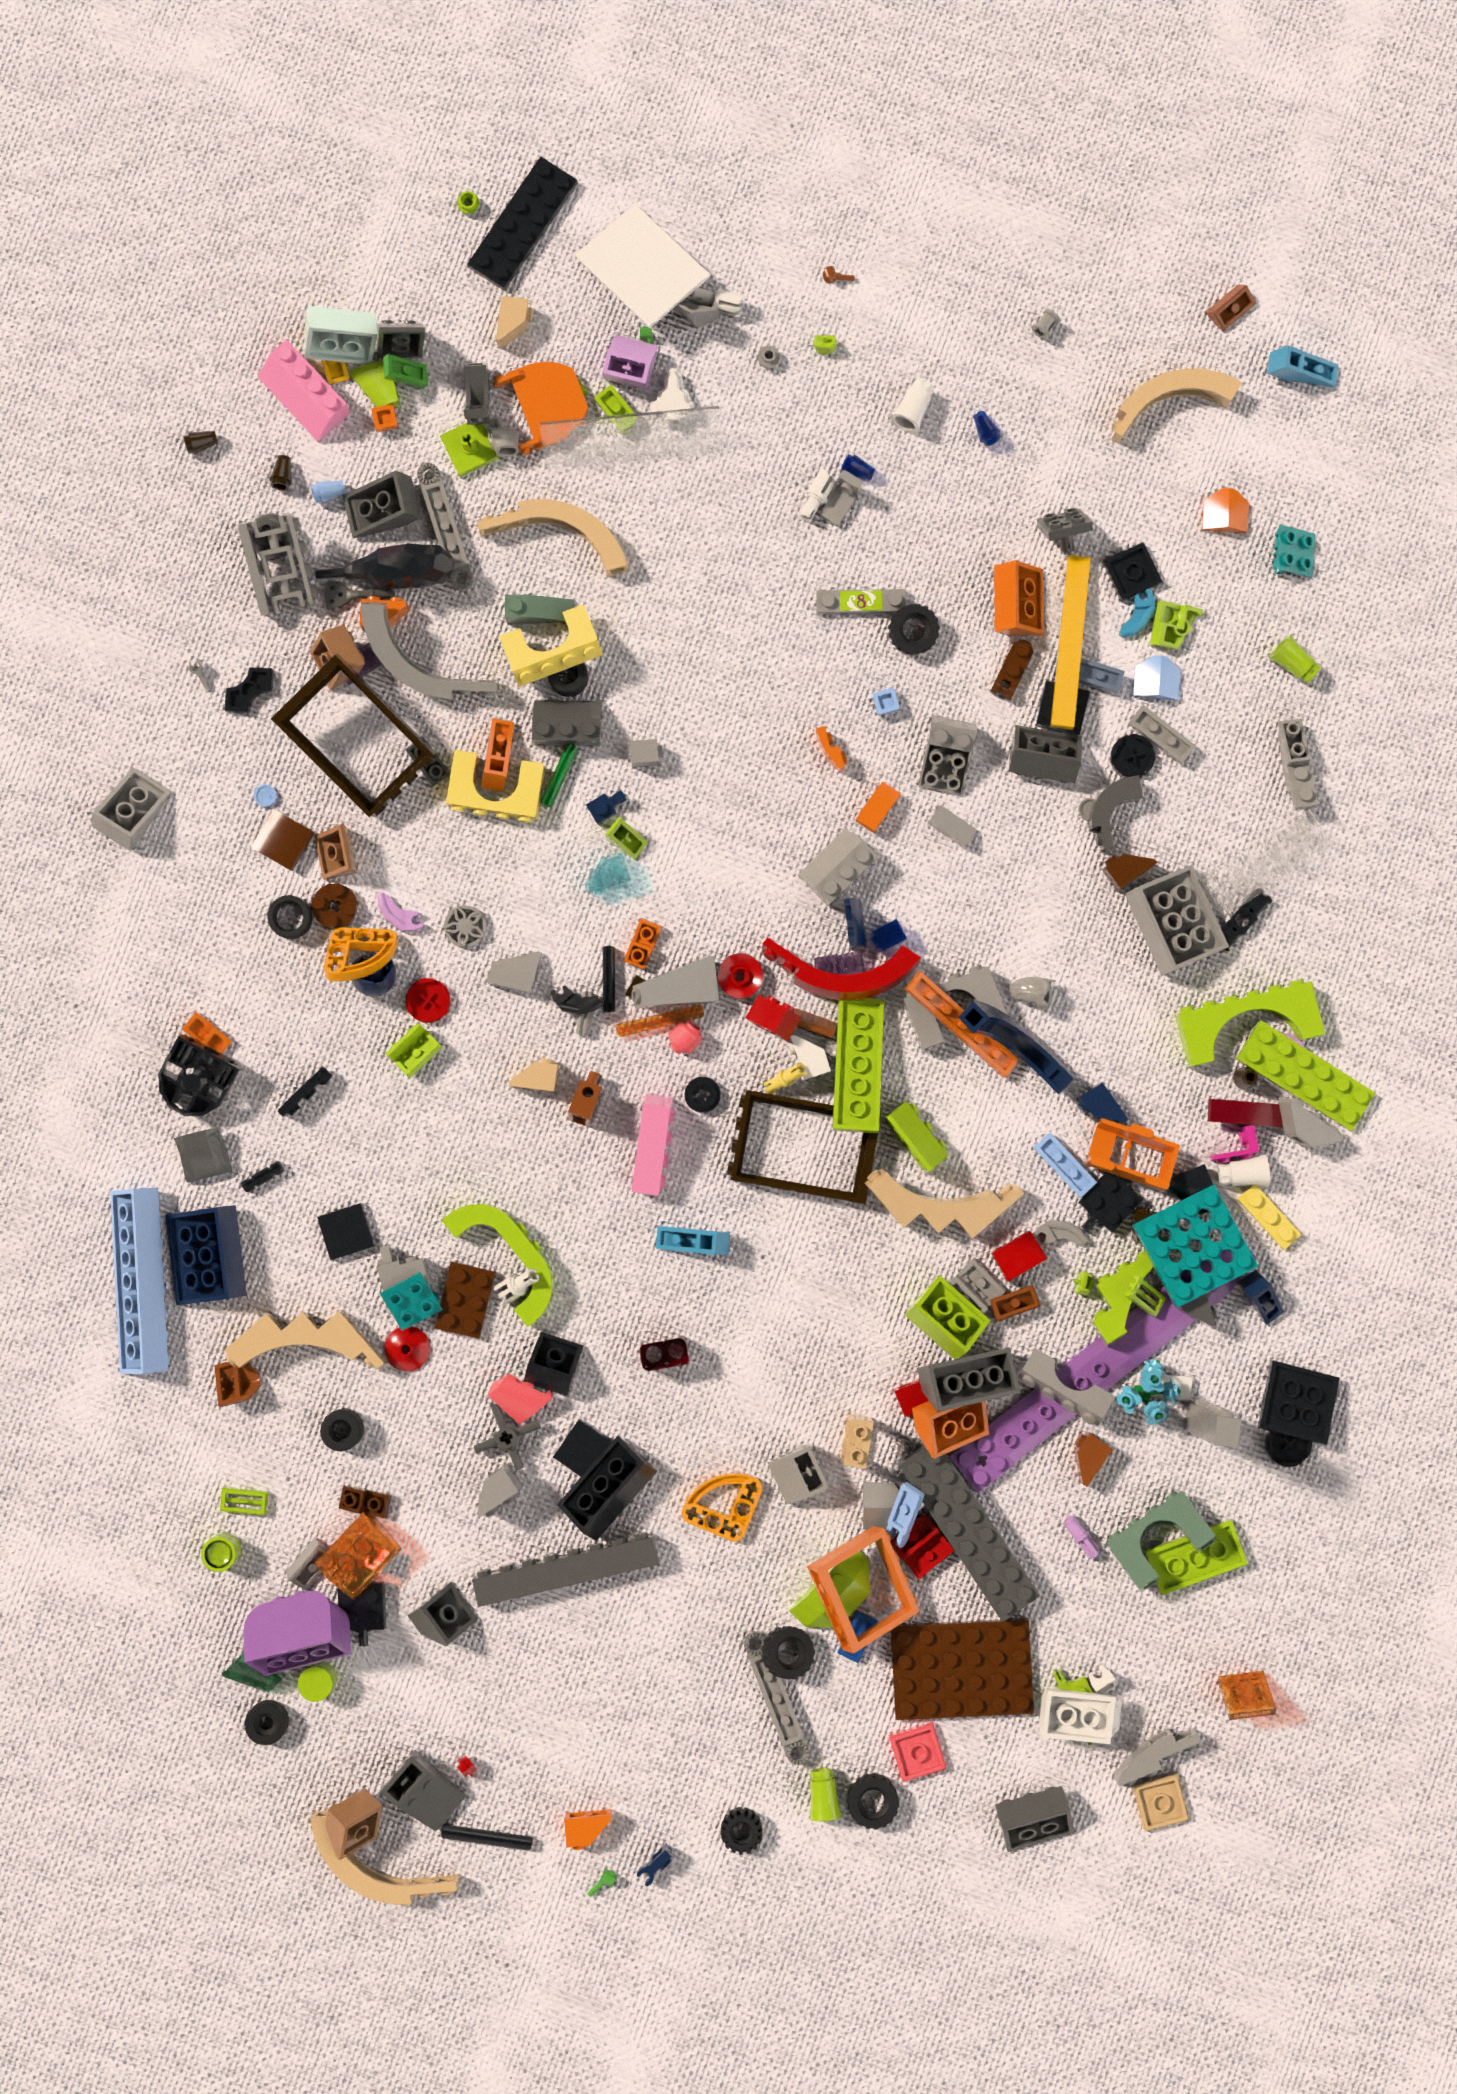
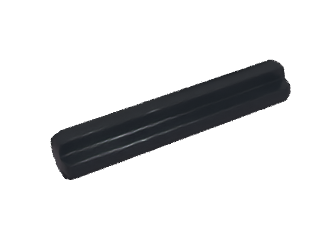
M603 946V1011L605 1013L615 1012L614 946Z

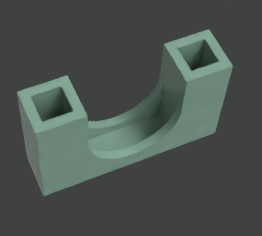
M1176 1491L1172 1492L1165 1498L1166 1502L1160 1506L1157 1504L1146 1511V1516L1141 1519L1138 1517L1127 1524V1529L1123 1532L1116 1531L1108 1538L1110 1540L1107 1542L1108 1548L1140 1593L1160 1580L1158 1574L1142 1553L1143 1538L1151 1528L1158 1525L1176 1527L1185 1535L1197 1553H1200L1217 1541L1216 1535L1183 1491L1179 1493Z

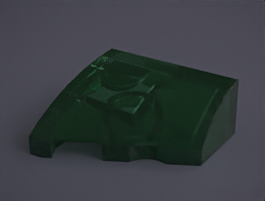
M244 1653L221 1674L225 1678L267 1693L286 1676L284 1672L268 1676L262 1675L244 1663Z

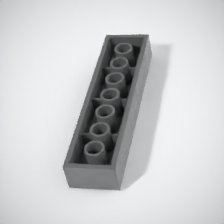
M923 1444L897 1462L910 1484L925 1494L922 1502L1002 1622L1040 1597V1594L947 1454L934 1459Z

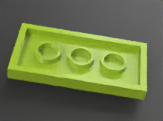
M1231 1519L1209 1526L1216 1535L1217 1541L1200 1553L1196 1552L1185 1535L1144 1550L1148 1562L1159 1576L1160 1580L1156 1585L1161 1596L1248 1564Z

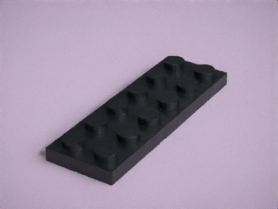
M540 156L467 263L468 268L505 291L577 186L578 180Z

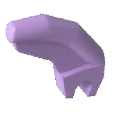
M383 892L378 894V907L386 921L398 930L417 931L424 928L422 922L417 925L413 923V919L420 916L418 911L400 909L388 894L385 895Z

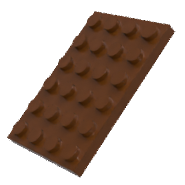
M1028 1618L1006 1619L1003 1622L999 1619L900 1624L890 1630L895 1720L1034 1714Z

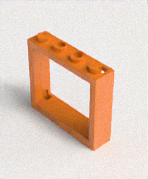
M872 1526L807 1566L843 1651L856 1653L920 1612L917 1607V1599L909 1588L908 1577L900 1567L899 1556L893 1550L890 1543V1535L881 1527ZM875 1542L902 1608L856 1636L828 1570Z

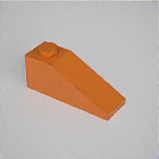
M492 718L481 788L503 792L508 771L514 722Z

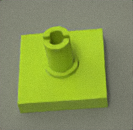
M465 423L440 435L459 477L500 459L489 443L488 432L484 424L467 425Z

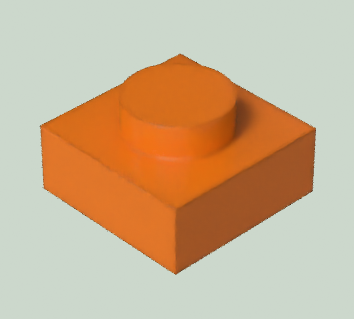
M393 404L371 408L377 433L399 428Z

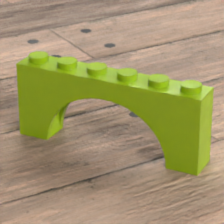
M1304 979L1290 982L1291 986L1282 988V985L1279 984L1268 987L1269 992L1260 993L1258 989L1246 992L1247 997L1239 999L1238 995L1225 997V1002L1216 1004V1000L1202 1003L1203 1007L1194 1009L1193 1005L1180 1008L1181 1013L1175 1014V1019L1187 1066L1192 1067L1215 1061L1214 1043L1220 1029L1227 1021L1242 1012L1263 1011L1274 1014L1291 1027L1299 1040L1324 1035L1325 1031L1312 981L1304 983Z

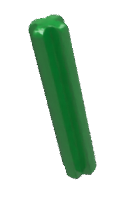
M566 745L541 798V804L546 807H552L578 752L577 747L574 745Z

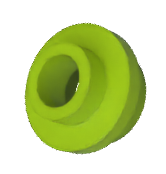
M465 191L458 197L457 205L462 213L473 214L478 210L480 202L475 193ZM468 201H471V202H472V205H470V206H465V203H466V202H468Z

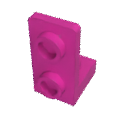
M1255 1126L1240 1127L1241 1132L1238 1133L1241 1146L1244 1145V1150L1210 1155V1160H1217V1164L1231 1162L1230 1157L1239 1156V1160L1253 1158V1153L1259 1152Z

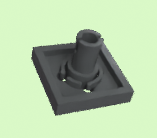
M1069 508L1060 514L1049 513L1044 515L1043 518L1037 519L1038 529L1049 541L1060 539L1062 553H1069L1068 549H1070V552L1075 551L1073 535L1093 531L1092 521L1078 508Z

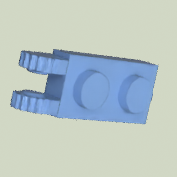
M908 1482L903 1483L900 1487L886 1529L891 1539L895 1536L897 1530L900 1531L896 1541V1546L902 1548L908 1541L909 1533L925 1496L923 1492Z

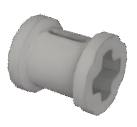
M1046 308L1038 323L1032 325V331L1039 338L1046 340L1050 336L1049 332L1055 325L1059 324L1061 319L1053 310Z

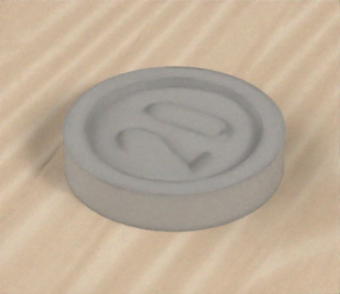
M1087 798L1080 803L1078 812L1082 819L1089 821L1090 811L1095 799Z

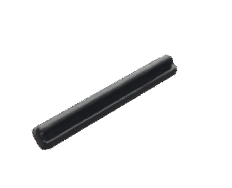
M447 1824L443 1825L441 1831V1838L526 1851H530L533 1844V1838L530 1836Z

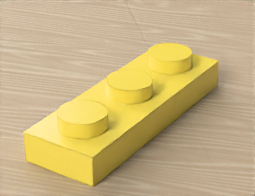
M1251 1185L1236 1198L1282 1250H1285L1301 1235L1257 1185Z

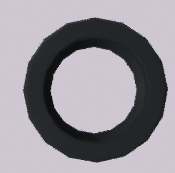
M285 895L275 899L267 912V920L271 930L286 939H298L304 936L311 928L313 922L312 911L309 905L301 898L293 895ZM287 904L297 905L303 913L302 924L295 930H285L277 922L278 911Z

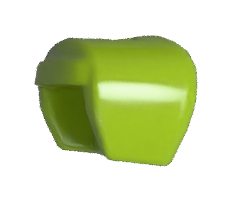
M816 335L813 340L816 352L822 355L833 353L837 345L836 337L834 335Z
M1081 1271L1078 1274V1279H1073V1282L1076 1283L1075 1294L1088 1296L1091 1293L1093 1275Z

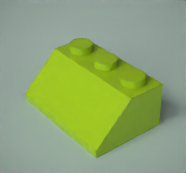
M905 1101L883 1119L923 1171L930 1172L948 1156L945 1152L948 1148L941 1139L936 1140L931 1134L934 1132L931 1125L927 1121H921L918 1117L920 1112L913 1103L908 1104Z
M940 1275L918 1296L904 1314L954 1360L968 1352L991 1321Z

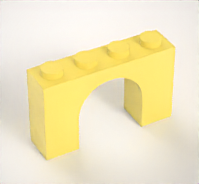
M584 605L562 612L569 629V634L565 642L553 650L542 652L532 650L527 646L520 628L499 636L518 687L603 655Z
M459 750L454 751L446 804L448 807H451L452 811L464 813L465 810H472L473 814L479 816H487V813L496 814V818L508 820L510 816L516 817L518 821L524 823H531V820L537 821L546 770L544 764L522 760L518 784L514 793L502 801H489L481 797L476 789V776L479 764L478 754Z

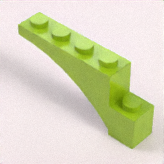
M1167 1237L1161 1239V1241L1167 1242L1169 1240ZM1145 1250L1136 1255V1261L1131 1264L1129 1261H1126L1117 1267L1118 1272L1112 1276L1107 1273L1097 1280L1099 1284L1096 1285V1290L1110 1310L1106 1311L1104 1308L1094 1314L1095 1319L1092 1320V1325L1106 1346L1127 1334L1125 1324L1132 1301L1124 1294L1126 1291L1130 1292L1131 1289L1128 1286L1130 1283L1134 1284V1275L1145 1279L1154 1267Z

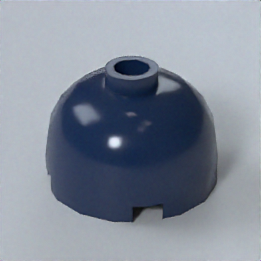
M371 953L370 957L364 959L363 956L358 957L351 965L364 962L377 953ZM391 959L384 967L373 974L352 980L353 986L359 993L369 997L382 996L388 993L396 981V969L393 960Z

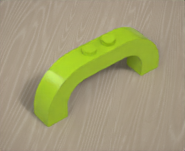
M472 1204L460 1207L441 1220L455 1238H459L468 1229L478 1224L489 1225L497 1230L528 1269L532 1268L537 1271L531 1276L539 1275V1280L532 1284L529 1296L513 1310L527 1327L543 1315L553 1295V1274L548 1261L541 1253L543 1248L535 1239L533 1241L530 1240L526 1235L529 1231L521 1221L517 1224L507 1212L487 1204Z

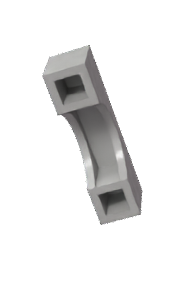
M1036 1348L1017 1377L1021 1379L1024 1385L1031 1388L1034 1387L1047 1399L1057 1401L1065 1410L1075 1412L1086 1423L1094 1424L1097 1427L1115 1399V1396L1097 1385L1082 1391L1066 1387L1060 1382L1055 1373V1360Z

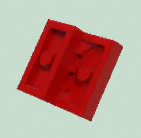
M926 1513L915 1520L909 1533L908 1541L902 1548L896 1546L898 1535L890 1541L893 1548L909 1566L918 1580L955 1552Z

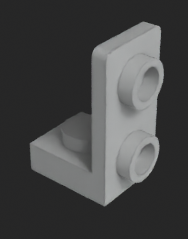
M844 470L839 477L838 486L821 510L820 516L839 526L862 491L863 481Z

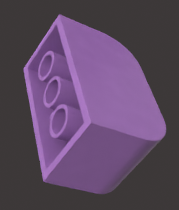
M299 1591L293 1596L276 1597L273 1601L260 1604L249 1613L244 1623V1663L264 1676L351 1655L350 1622L347 1613L325 1595L317 1591Z

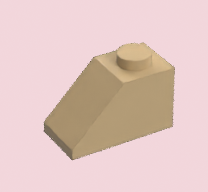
M501 297L496 333L498 348L505 347L525 332L528 328V322H532L533 308H530L528 299Z
M541 1058V1062L532 1063L511 1079L509 1086L556 1093L559 1065L554 1064L555 1060Z

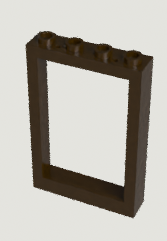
M338 653L271 718L369 818L373 814L378 816L386 808L384 803L389 798L394 801L403 792L400 789L403 784L407 783L410 785L418 777L416 772L421 767L426 769L434 761L432 756L435 752ZM340 670L422 752L373 802L290 721Z
M746 1090V1095L741 1094L739 1107L743 1108L742 1117L737 1116L735 1130H739L738 1139H733L731 1152L735 1153L734 1162L729 1161L727 1175H731L730 1180L866 1204L868 1187L865 1185V1182L868 1181L867 1177L872 1171L878 1133L863 1132L853 1193L741 1173L754 1101L833 1115L834 1105Z

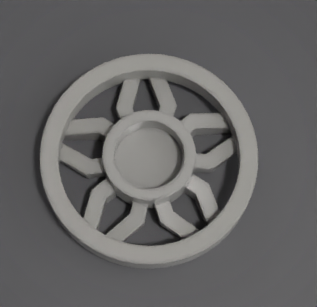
M463 905L449 912L445 919L444 930L447 938L454 945L461 948H470L479 944L485 937L487 922L484 915L477 908ZM463 910H472L474 912L469 914L467 918V915ZM458 911L463 914V918H458ZM478 914L476 920L472 921L471 918ZM455 915V919L458 922H452L449 924L451 917ZM480 919H482L483 930L475 926ZM451 926H456V930L448 929ZM477 929L481 935L473 934L474 930ZM459 932L457 935L458 942L450 936V933L456 934ZM463 935V936H465L466 938L464 939L463 943L461 944V936ZM469 935L478 938L476 941L467 944Z

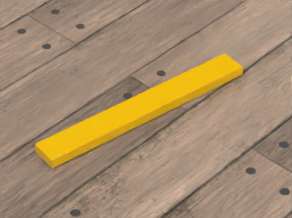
M1068 555L1050 725V727L1070 730L1074 728L1091 557Z

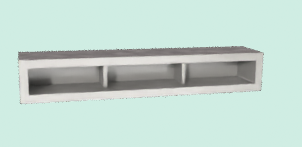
M1194 1399V1403L1187 1402L1184 1430L1215 1446L1239 1447L1241 1419L1234 1416V1412L1208 1402V1400Z

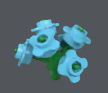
M1151 1359L1150 1362L1145 1360V1366L1140 1373L1142 1377L1140 1380L1141 1385H1135L1134 1388L1124 1386L1122 1393L1115 1397V1402L1122 1405L1128 1414L1133 1413L1134 1408L1143 1402L1145 1405L1144 1414L1147 1416L1146 1423L1148 1425L1161 1424L1169 1417V1406L1164 1401H1150L1151 1395L1163 1394L1165 1401H1172V1404L1176 1405V1398H1180L1181 1390L1179 1384L1174 1383V1378H1170V1382L1162 1384L1161 1377L1162 1373L1165 1374V1371L1162 1369L1164 1365L1159 1360Z

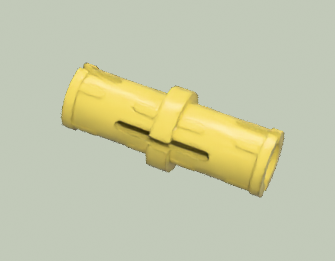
M798 1062L787 1070L779 1071L778 1075L772 1079L765 1081L764 1086L770 1085L765 1088L766 1092L774 1094L783 1087H790L797 1079L806 1076L807 1071H803L806 1069L804 1064Z

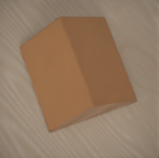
M344 824L314 836L323 880L358 873L350 831Z

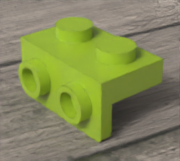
M417 1023L398 1042L391 1046L386 1055L408 1078H412L443 1047L420 1023Z

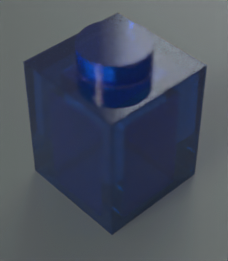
M897 919L872 931L873 937L870 938L874 949H879L881 954L907 940Z

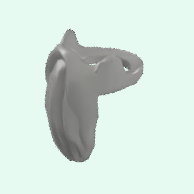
M1023 977L1014 981L1008 987L1009 994L1016 1000L1035 1002V1005L1040 1010L1045 1011L1049 1009L1052 1002L1051 983L1056 982V980L1040 977Z

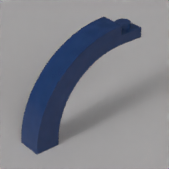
M973 1001L958 1017L973 1034L986 1035L1015 1053L1036 1071L1057 1094H1060L1076 1078L1049 1047L1028 1029L999 1009L984 1002Z

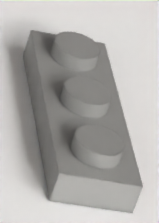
M1144 705L1140 707L1128 723L1129 726L1180 765L1183 764L1196 747L1195 744Z

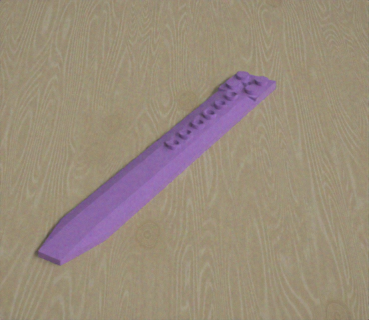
M1223 1250L1221 1252L1222 1261L1230 1263L1232 1254L1227 1250ZM1203 1260L1200 1268L1203 1272L1210 1273L1212 1265L1209 1261ZM1184 1270L1180 1274V1279L1184 1283H1189L1192 1280V1275ZM1243 1275L1209 1291L1210 1297H1208L1210 1306H1214L1226 1297ZM1163 1286L1157 1291L1164 1295L1166 1299L1156 1318L1150 1316L1137 1306L1128 1313L1125 1324L1126 1335L1108 1346L1105 1345L1099 1336L1057 1369L1055 1373L1060 1382L1070 1389L1082 1391L1097 1385L1107 1391L1196 1319L1175 1308ZM1150 1296L1154 1301L1158 1302L1155 1296ZM1144 1301V1303H1146L1149 1307L1154 1309L1152 1305H1150L1147 1301ZM1033 1388L988 1424L989 1435L957 1448L949 1457L975 1491L979 1493L1073 1418L1076 1413L1065 1410L1060 1403L1047 1399L1039 1390ZM977 1455L987 1456L984 1466L981 1464L977 1466L975 1464L977 1462Z

